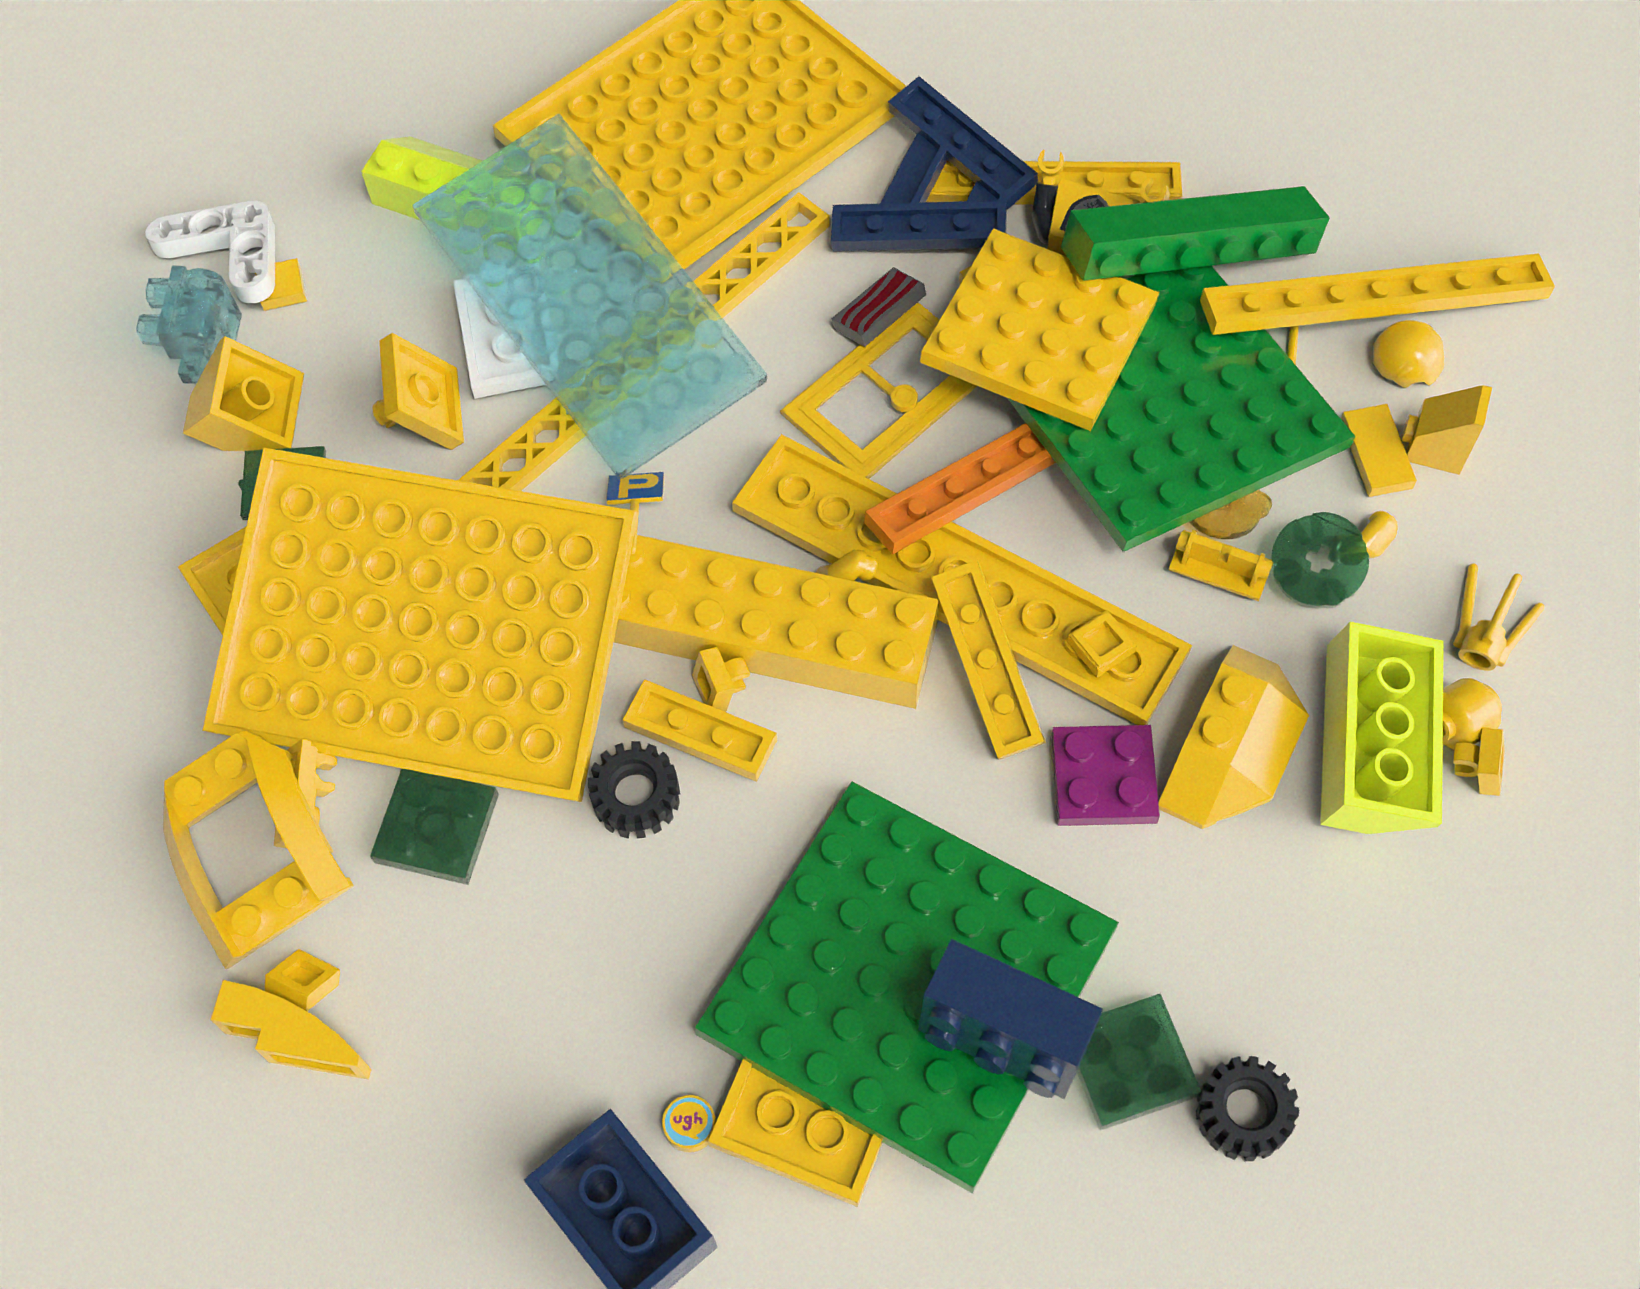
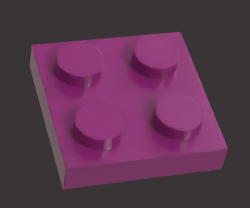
M1151 725L1053 727L1052 750L1058 826L1158 823L1160 813Z

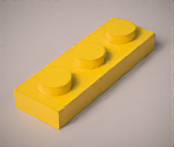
M645 679L623 718L624 727L756 782L777 742V733Z

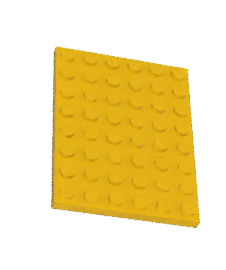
M678 0L493 124L494 136L662 286L892 119L894 115L889 112L888 101L905 88L906 85L800 0Z
M263 447L202 731L232 736L237 732L247 730L267 739L265 741L286 747L293 746L301 739L312 740L311 745L318 746V752L328 755L582 802L639 514L635 510Z

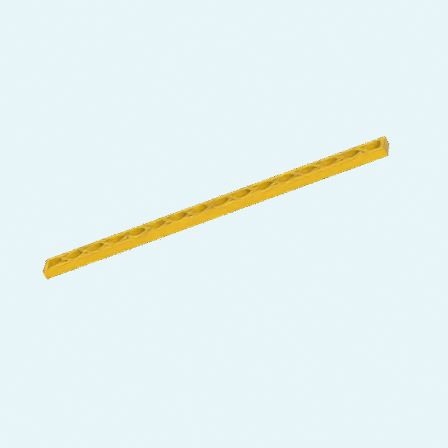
M798 192L458 479V481L522 491L830 227V215ZM799 212L811 221L806 226L788 227V222ZM781 242V247L776 252H758V247L763 243ZM751 268V273L745 278L727 279V274L732 269ZM720 294V299L714 305H696V300L702 295ZM671 321H688V327L683 331L665 332V326ZM657 347V353L652 358L633 359L634 353L639 348ZM625 375V380L619 386L601 387L602 380L606 376ZM577 402H592V409L586 414H569V408ZM543 430H559V437L553 442L536 443V436ZM526 458L525 466L519 471H503V464L507 460Z

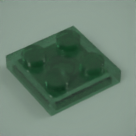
M401 769L370 854L372 861L384 866L469 885L499 796L496 787Z
M1161 993L1101 1013L1089 1046L1077 1070L1078 1077L1100 1131L1199 1097L1202 1091Z

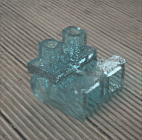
M172 265L169 278H148L145 290L146 300L150 308L161 309L160 315H139L136 332L143 344L163 346L170 359H181L178 375L182 383L196 384L220 339L226 336L232 340H237L242 313L221 275L208 269L195 268L188 271L186 266Z

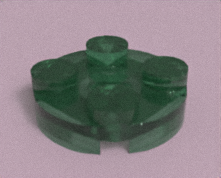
M1318 512L1312 513L1309 516H1303L1298 520L1295 519L1281 530L1273 545L1271 555L1273 579L1282 592L1299 605L1314 609L1335 608L1357 593L1368 573L1370 561L1367 546L1362 539L1363 536L1352 522L1334 513ZM1321 548L1329 551L1328 560L1334 563L1333 567L1330 570L1322 568L1319 573L1312 571V563L1306 559L1309 552L1317 554Z

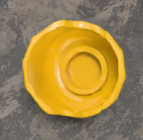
M1415 320L1393 323L1374 342V366L1383 377L1393 380L1403 388H1407L1417 382H1425L1427 385H1431L1444 369L1443 341L1433 327L1426 323Z

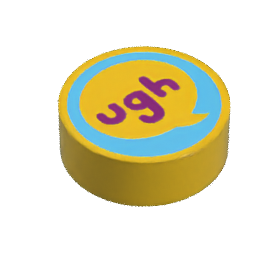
M694 1095L681 1096L672 1101L666 1108L662 1119L663 1131L668 1142L682 1152H697L704 1149L708 1145L709 1137L716 1123V1117L710 1104L703 1098Z

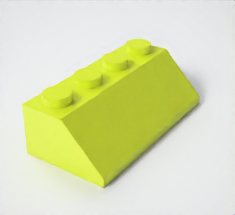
M411 136L382 139L361 171L372 204L523 256L559 197V194L543 180Z
M1350 621L1327 645L1320 825L1364 834L1435 828L1442 824L1443 640Z

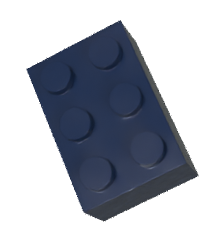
M951 939L924 993L918 1030L925 1033L927 1041L940 1049L953 1051L957 1048L973 1056L978 1066L991 1073L1003 1074L1005 1071L1024 1080V1086L1037 1095L1046 1098H1053L1056 1095L1065 1100L1089 1046L1103 1008Z
M611 1108L524 1179V1182L607 1289H670L718 1248L711 1232Z

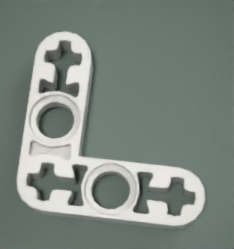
M246 201L167 215L155 219L147 226L145 231L146 238L154 254L161 258H174L229 248V279L240 301L257 303L265 300L273 293L275 287V225L267 205L263 202ZM219 226L216 230L212 232L201 233L203 230L209 227ZM255 247L262 248L254 254L243 255L249 249ZM250 273H256V276L253 277V281L251 282Z

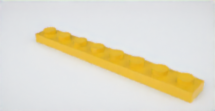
M1539 253L1204 288L1200 303L1213 335L1548 299L1555 285Z

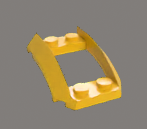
M247 730L235 733L164 781L163 832L172 866L195 918L225 969L231 968L354 886L349 877L345 878L331 853L334 851L309 808L291 764L293 757L289 750H284L265 741L267 739ZM258 783L272 820L294 861L223 908L200 863L189 828Z

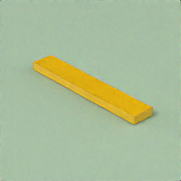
M947 160L926 202L967 201L975 183ZM1023 161L1038 173V182H1041L1042 173L1038 168V161ZM1043 161V165L1047 169H1054L1059 165V161ZM1064 161L1063 170L1059 175L1055 176L1054 184L1059 185V181L1062 178L1144 203L1140 189L1146 179L1152 178L1154 181L1152 188L1148 192L1149 198H1158L1166 184L1170 193L1169 200L1182 199L1180 162ZM1036 186L1014 205H1033Z

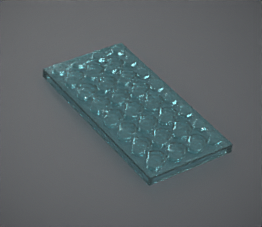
M560 114L555 115L413 204L417 217L619 479L625 478L767 382V373Z

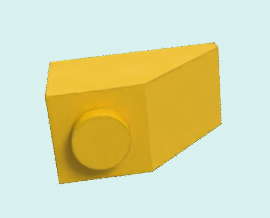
M1481 385L1424 399L1417 416L1408 415L1402 433L1401 441L1409 443L1406 453L1409 462L1460 475L1484 427L1492 387Z

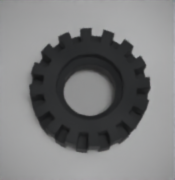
M631 741L630 750H625L623 743L614 745L616 754L611 756L607 750L600 755L602 764L599 765L594 762L591 768L593 778L588 777L587 786L590 792L588 794L595 815L599 822H604L605 828L611 833L618 829L620 837L629 838L630 832H636L637 839L645 838L644 830L652 828L653 833L656 834L662 830L660 823L663 820L667 824L674 818L672 810H678L680 804L678 796L680 794V787L673 764H670L669 757L664 751L659 755L656 746L648 743L646 750L642 749L640 741ZM631 775H643L653 783V792L650 798L644 803L634 806L620 802L615 795L619 782Z
M1238 1056L1231 1058L1226 1065L1223 1062L1215 1067L1213 1073L1209 1074L1197 1098L1199 1105L1196 1109V1120L1201 1119L1202 1121L1199 1129L1203 1137L1209 1135L1213 1141L1210 1146L1216 1151L1220 1147L1228 1151L1226 1157L1233 1160L1238 1155L1244 1156V1162L1254 1161L1258 1156H1262V1159L1271 1156L1276 1149L1279 1150L1295 1129L1296 1125L1294 1123L1299 1117L1300 1108L1295 1107L1294 1102L1297 1100L1298 1095L1295 1088L1289 1090L1287 1084L1291 1079L1284 1072L1281 1076H1278L1273 1071L1277 1065L1270 1061L1265 1066L1258 1064L1259 1057L1249 1056L1247 1061H1241V1057ZM1246 1089L1254 1091L1261 1096L1267 1107L1265 1122L1255 1128H1245L1236 1124L1227 1111V1099L1230 1094L1237 1090Z

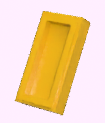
M1388 404L1343 412L1342 421L1356 436L1350 449L1368 497L1413 489L1417 480Z

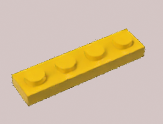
M974 560L931 577L997 758L1002 760L1045 744L1046 741L979 562Z

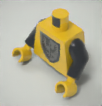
M1045 149L1039 154L1038 168L1042 173V181L1036 184L1032 219L1039 241L1047 245L1048 250L1066 256L1061 248L1071 210L1140 203L1139 200L1062 178L1059 181V185L1054 184L1055 176L1059 175L1064 167L1062 152L1059 155V165L1054 169H1047L1043 165ZM1148 178L1143 182L1140 191L1144 203L1169 200L1170 193L1166 184L1163 187L1162 194L1158 198L1152 199L1148 197V192L1152 188L1154 180Z

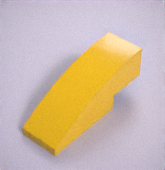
M227 980L222 981L211 1021L225 1034L257 1039L255 1050L269 1063L369 1080L372 1069L338 1033L316 1016L284 998L256 987Z

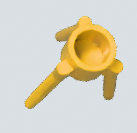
M1472 563L1468 567L1460 626L1453 645L1460 649L1458 655L1464 663L1479 670L1491 671L1496 666H1504L1511 650L1544 610V604L1540 602L1535 604L1508 638L1505 639L1506 632L1501 624L1522 581V576L1516 573L1512 576L1507 589H1505L1491 621L1480 620L1475 626H1471L1478 566Z

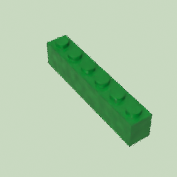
M1305 186L1071 210L1061 248L1082 280H1093L1315 254L1330 217Z

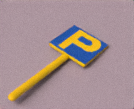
M664 472L610 475L607 505L630 503V510H635L639 514L640 503L663 501ZM638 521L631 555L636 552Z

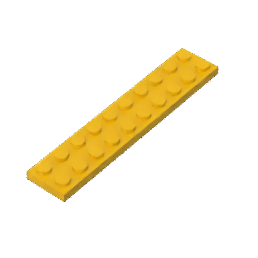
M782 434L733 500V512L831 564L852 550H864L866 556L874 557L878 563L875 576L871 580L865 581L871 585L939 599L931 577L977 560L1015 661L1136 725H1148L1192 648L1191 644L952 521L892 555L867 527L864 519L865 511L897 493ZM939 600L938 620L949 625ZM1105 610H1108L1137 644V648L1134 654L1099 677H1096L1067 643L1068 634Z

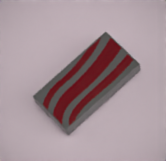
M893 267L831 318L834 329L865 347L927 295L924 283Z

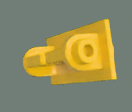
M1192 529V532L1186 530L1181 532L1168 570L1259 601L1274 560L1266 558L1264 553L1257 555L1198 535L1197 531Z

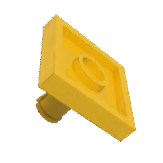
M390 333L379 340L383 399L376 401L372 408L379 424L390 428L397 423L450 450L463 444L464 436L457 367L394 333Z

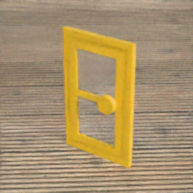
M918 302L864 347L859 344L784 406L780 413L835 462L870 479L973 391L977 385L920 363L921 351L939 319Z

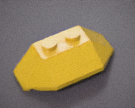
M1235 645L1231 647L1183 744L1158 802L1159 810L1204 829L1216 824L1217 821L1236 816L1272 800L1309 717L1308 712L1277 663Z

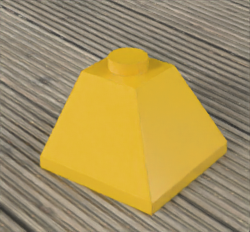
M224 336L220 339L190 394L183 434L223 451L263 452V447L289 451L292 447L304 373Z

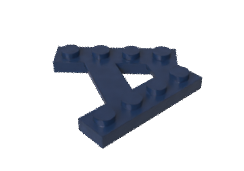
M918 76L888 101L889 112L912 130L916 136L881 203L833 205L831 246L833 251L982 248L993 228L1007 233V210L1035 187L1038 182V173ZM947 160L975 183L967 201L926 202Z

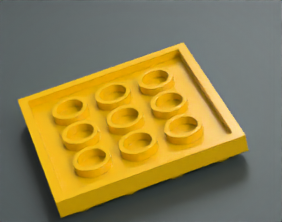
M993 228L923 347L920 363L1091 431L1156 305L1159 292L1121 277L1083 281L1068 257Z

